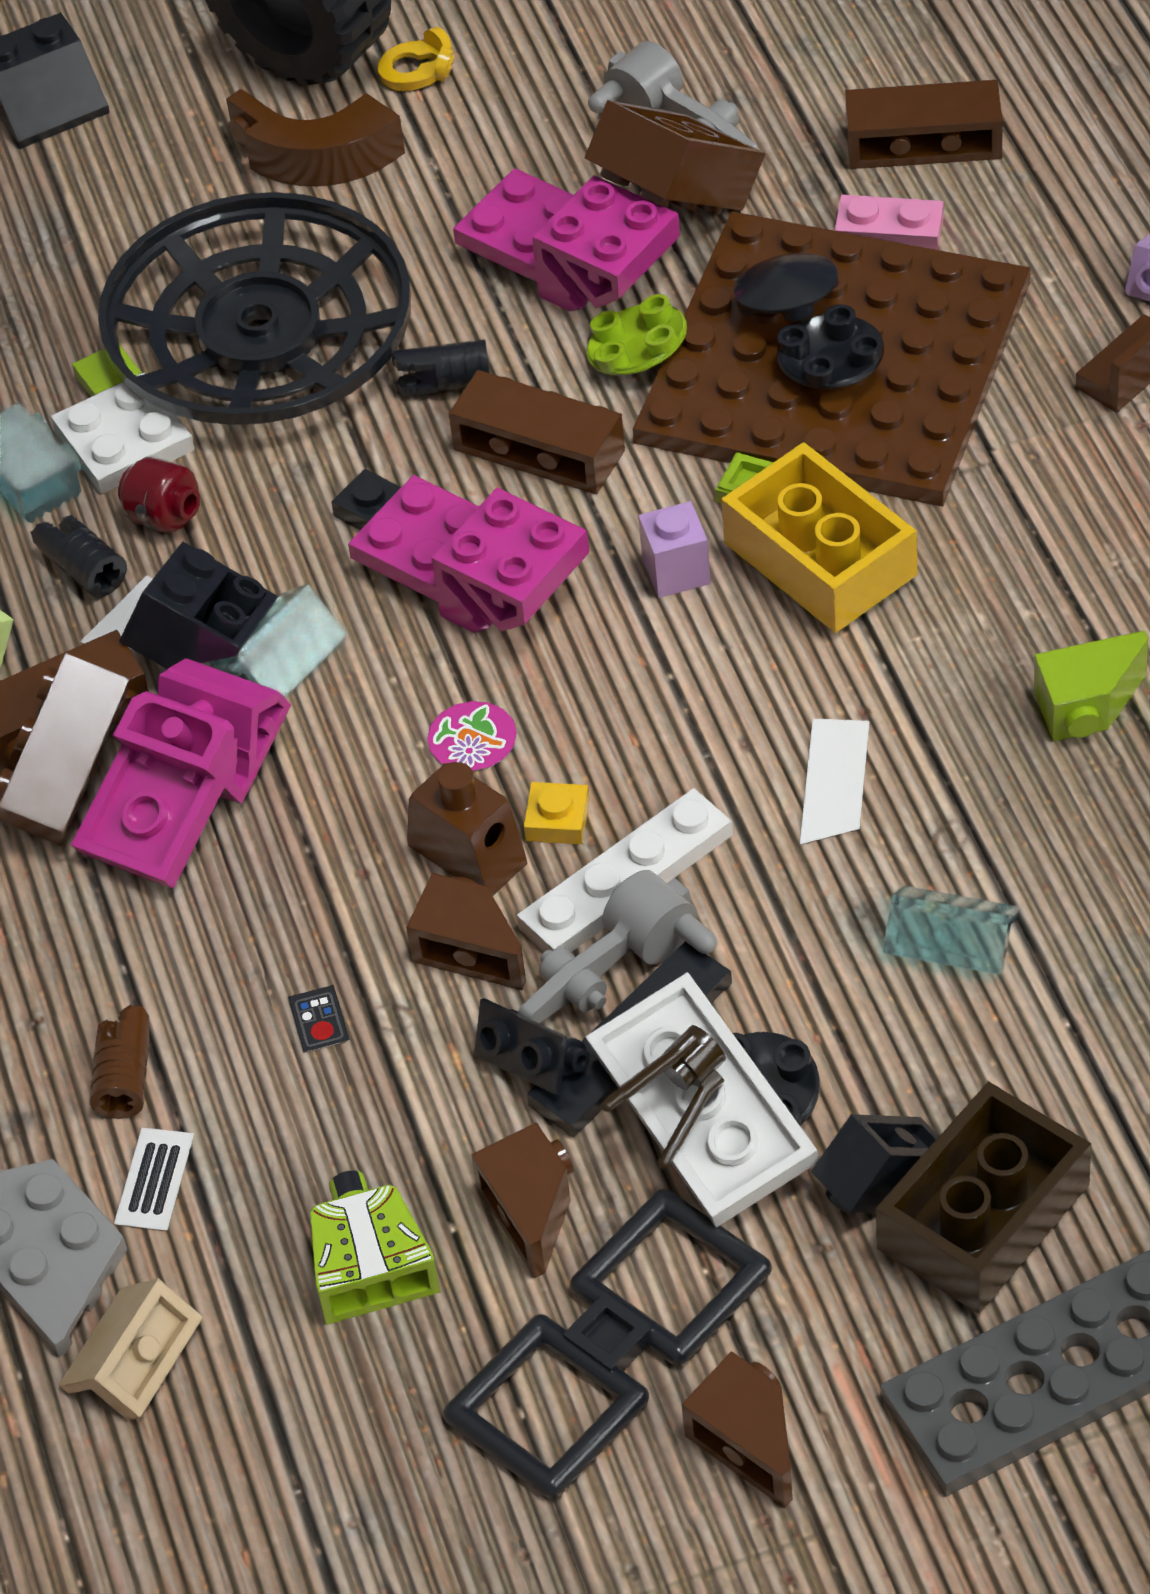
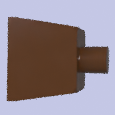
M462 762L444 763L411 794L408 804V846L452 876L465 877L477 884L487 886L492 896H494L527 865V857L510 803L503 795L475 778L472 769L467 764Z

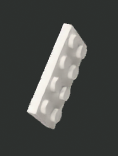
M687 972L585 1037L589 1047L618 1088L659 1058L691 1025L703 1029L719 1044L726 1056V1061L716 1071L723 1077L724 1082L708 1098L683 1145L671 1162L717 1228L814 1166L820 1159V1156L813 1143ZM663 1072L627 1099L662 1151L665 1150L670 1137L697 1092L698 1087L692 1085L688 1090H682Z

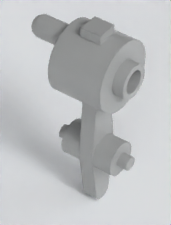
M643 41L628 54L619 51L612 57L608 63V71L603 78L604 85L592 94L588 100L590 110L595 113H602L607 100L687 114L758 149L752 140L735 128L739 123V116L737 113L738 108L734 103L717 100L708 108L680 92L683 87V75L679 65L666 49L654 42Z
M651 870L636 872L613 890L604 908L602 922L610 933L576 957L564 947L556 948L553 951L546 950L541 955L540 961L542 964L539 974L547 982L520 1007L518 1014L540 1023L569 1002L582 1012L590 1011L593 1008L600 1009L607 1000L605 997L607 984L600 976L626 953L634 952L646 963L658 964L670 957L685 941L702 954L711 953L717 946V938L713 932L697 920V910L691 904L690 891L675 878L666 883Z

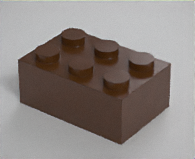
M607 100L584 158L602 167L599 175L622 186H629V183L632 182L642 187L640 196L655 204L669 207L671 202L695 211L697 206L706 211L721 214L723 208L743 211L766 153L687 114Z

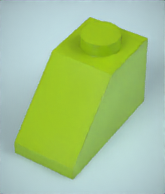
M1145 630L1034 654V693L1053 742L1072 737H1086L1095 732L1108 730L1146 677L1148 636Z

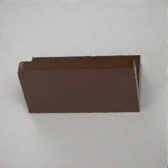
M1143 314L1076 373V389L1117 413L1150 384V317Z

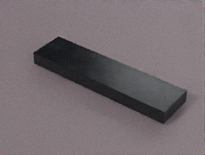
M685 941L590 1033L687 972L709 1002L712 1003L732 984L731 970L709 955L698 952ZM586 1037L582 1042L590 1053V1062L584 1071L562 1076L560 1094L551 1093L537 1085L527 1093L528 1106L572 1137H575L602 1110L601 1104L605 1098L618 1089L589 1047Z

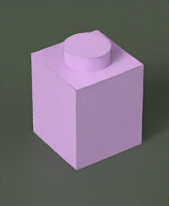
M691 501L638 515L642 560L658 598L711 584L708 539Z

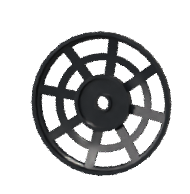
M281 192L248 193L215 199L188 208L162 221L138 238L120 257L107 277L100 296L98 322L104 352L114 372L130 390L150 404L174 415L206 423L228 425L264 424L296 418L325 408L350 395L373 378L391 359V354L398 348L405 335L411 315V286L405 261L395 243L377 224L357 211L330 200L304 194ZM264 219L262 244L228 249L201 260L185 241V239L197 233L221 225ZM285 220L305 221L326 226L348 235L357 242L335 262L331 258L310 249L283 245ZM165 251L183 270L163 290L155 303L153 311L123 304L125 295L137 276ZM373 254L382 263L392 280L396 295V307L366 314L367 310L363 293L351 274ZM260 262L258 272L237 275L223 282L214 274L235 265ZM281 262L305 266L320 272L322 275L307 286L292 276L280 273ZM194 285L205 294L197 307L195 317L171 314L178 300ZM339 287L349 303L351 317L321 320L318 302L335 288ZM253 320L257 322L266 323L261 326L247 325L249 322ZM118 322L149 329L152 351L162 369L140 376L133 374L120 351L117 336ZM393 326L385 342L366 363L346 378L335 373L352 357L365 332ZM166 332L197 336L202 352L177 363L167 347ZM347 336L340 349L323 366L307 355L319 338ZM215 366L239 374L235 389L211 385L194 376ZM289 367L303 377L282 386L257 390L261 374H268ZM179 383L184 388L202 396L231 402L228 408L205 406L177 399L157 389ZM315 385L323 389L293 401L263 407H252L253 402L288 397L308 390Z

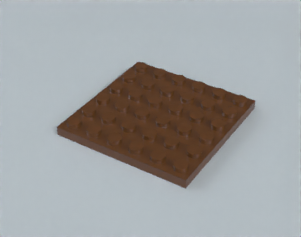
M731 211L684 314L687 322L686 336L678 349L663 361L634 424V444L727 463L732 461L736 452L774 463L804 442L866 491L943 507L1030 285L1031 267ZM811 253L826 257L836 265L839 285L831 290L823 299L813 304L814 313L808 318L789 321L783 317V313L744 315L738 311L734 296V285L742 273L761 261L784 254ZM837 304L851 306L855 310L856 317L873 325L883 338L884 355L876 370L863 380L840 388L818 389L801 385L784 374L777 359V337L782 328L788 325H797L811 317L824 315L827 308Z

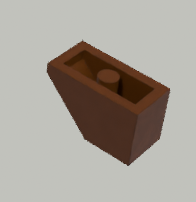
M432 873L406 926L412 962L523 990L526 983L522 946L488 887L477 884L465 877L452 878Z
M536 1122L471 1154L477 1189L534 1278L546 1273L571 1201L567 1175L574 1171L571 1159L563 1144L558 1139L550 1142Z
M731 1351L681 1404L685 1437L785 1509L793 1500L782 1386L777 1377L767 1367L758 1362L749 1364Z

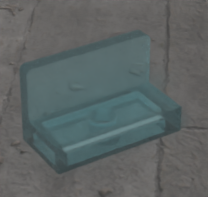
M306 584L284 592L277 598L274 606L236 657L215 660L211 663L216 669L235 676L245 673L252 682L277 690L286 697L346 638L347 633L310 586Z
M903 886L893 893L891 897L883 953L1000 975L1004 971L1011 924L1017 919L1019 907Z

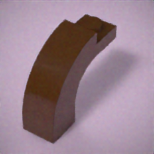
M239 89L226 98L230 118L228 122L229 131L238 144L246 147L250 169L259 175L280 183L297 186H330L347 183L371 175L405 154L400 115L367 93L335 114L311 120H299L282 116L243 89Z

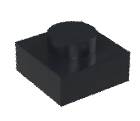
M364 469L331 501L333 515L361 530L401 487Z

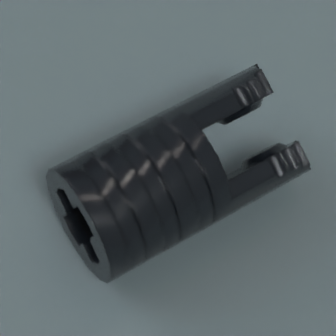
M485 339L395 350L391 354L393 366L398 371H403L404 373L403 376H399L398 381L395 383L397 394L401 397L465 389L477 370L490 373Z
M73 515L63 517L61 523L58 524L60 530L57 527H53V524L49 522L36 524V527L30 531L33 543L38 549L44 552L48 558L72 579L76 580L89 594L95 597H104L116 590L124 580L127 572V563L124 558Z

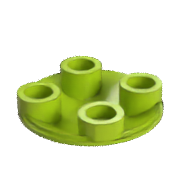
M664 294L649 296L641 304L631 306L619 312L613 310L601 312L590 322L593 334L586 350L588 361L597 371L609 375H629L647 370L667 359L678 349L686 336V319L680 310L671 305L668 296Z

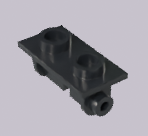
M486 998L480 999L474 1056L554 1094H560L562 1076L575 1072L580 1073L587 1068L590 1062V1053L586 1050L585 1044L576 1038L567 1039V1036L518 1014L516 1010L507 1009Z

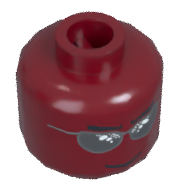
M144 457L129 467L119 481L118 498L125 516L135 524L160 532L174 533L183 528L198 512L200 506L199 486L194 473L184 465L158 457Z

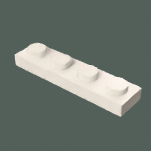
M695 788L691 789L518 913V929L543 952L546 950L553 951L559 947H564L569 952H573L605 928L602 922L604 908L613 890L621 882L636 872L651 870L668 883L733 836L732 820Z

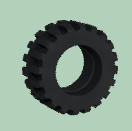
M205 0L209 11L215 12L218 17V26L224 34L229 33L236 41L234 45L243 54L248 53L255 59V64L265 71L271 69L281 79L286 81L296 79L298 84L304 85L329 83L342 76L385 32L389 24V16L391 15V0Z

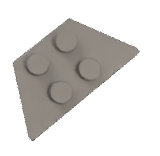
M51 1159L0 1171V1291L60 1358L67 1353L72 1345L70 1334L84 1310L92 1311L102 1293L104 1280L107 1276L114 1273L127 1251L124 1236L57 1162Z

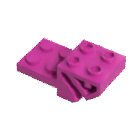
M516 168L500 181L453 228L455 244L536 281L540 298L568 311L580 310L589 301L595 308L618 300L680 237L678 213L648 201L595 175L573 195Z
M415 475L410 477L348 543L351 559L437 601L441 617L473 633L485 631L492 624L500 632L525 625L589 554L586 529L498 487L478 506Z
M187 658L168 668V670L159 674L158 695L146 691L131 699L113 734L122 745L71 846L80 854L173 889L219 797L239 804L243 803L291 707L290 702L277 690Z

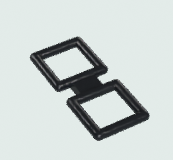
M660 1189L571 1278V1291L590 1305L571 1327L566 1330L543 1314L533 1316L445 1406L443 1417L450 1426L547 1498H556L568 1488L648 1403L649 1392L647 1388L624 1372L631 1362L648 1347L673 1365L680 1366L685 1364L771 1274L772 1264L767 1257L721 1225L716 1228L708 1216L672 1191ZM664 1218L673 1222L740 1269L677 1336L602 1283ZM541 1344L545 1345L617 1398L551 1467L547 1466L476 1413L489 1397Z

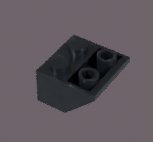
M182 541L142 592L119 642L166 669L186 658L198 663L236 657L274 606L278 596L265 589L257 580L237 573L216 561L208 552L194 548Z

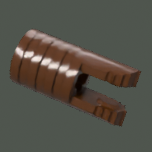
M129 1005L119 1012V1022L106 1019L98 1025L89 1103L95 1112L107 1118H130L137 1115L143 1109L150 1030L149 1015L143 1008V1005Z

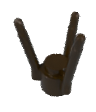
M691 1025L659 1058L607 1096L602 1102L601 1108L605 1112L612 1111L663 1072L682 1090H688L692 1085L697 1086V1092L659 1158V1167L667 1169L683 1145L708 1098L724 1082L723 1077L716 1070L726 1061V1056L719 1044L707 1032L698 1026Z

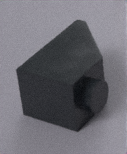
M851 1114L813 1167L811 1173L827 1188L825 1192L827 1198L840 1210L849 1214L876 1213V1207L929 1149L939 1135L921 1117Z

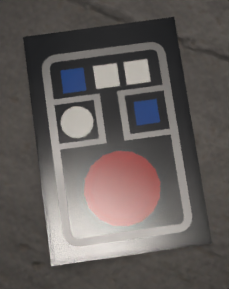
M334 985L288 997L304 1053L350 1041Z

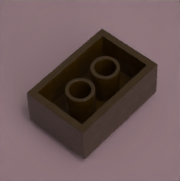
M988 1081L876 1207L877 1249L980 1314L1090 1185L1091 1143Z

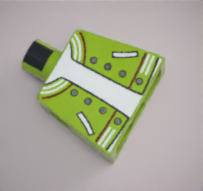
M356 1170L345 1171L334 1176L329 1182V1189L333 1200L317 1204L310 1211L316 1286L326 1325L441 1293L433 1253L397 1187L385 1185L369 1190L364 1174Z

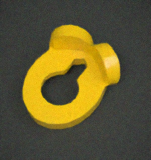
M436 26L424 31V39L408 41L390 48L382 55L378 62V74L382 84L395 91H411L424 88L436 81L444 82L449 77L455 60L454 50H452L448 34L442 28ZM404 57H412L417 60L428 58L431 60L430 62L421 63L412 72H398L393 68L394 63Z

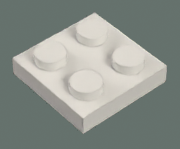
M124 382L51 416L54 431L100 494L118 487L123 473L144 457H158L173 461L195 450L192 435L177 415L150 404L130 390Z

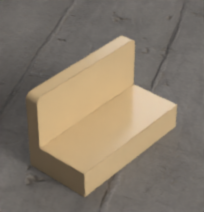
M159 1278L125 1286L119 1290L62 1378L59 1386L68 1394L91 1389L125 1419L140 1418L203 1316Z

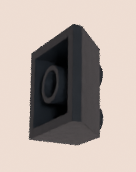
M61 12L0 36V120L20 149L110 113L108 103L82 42Z

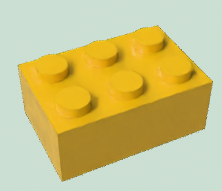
M804 442L721 498L724 543L835 634L918 575L917 530Z

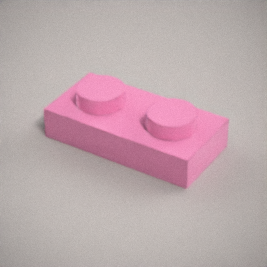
M841 195L835 231L938 250L944 218V201Z

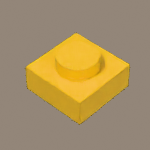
M531 782L524 822L525 841L583 844L590 801L588 785Z

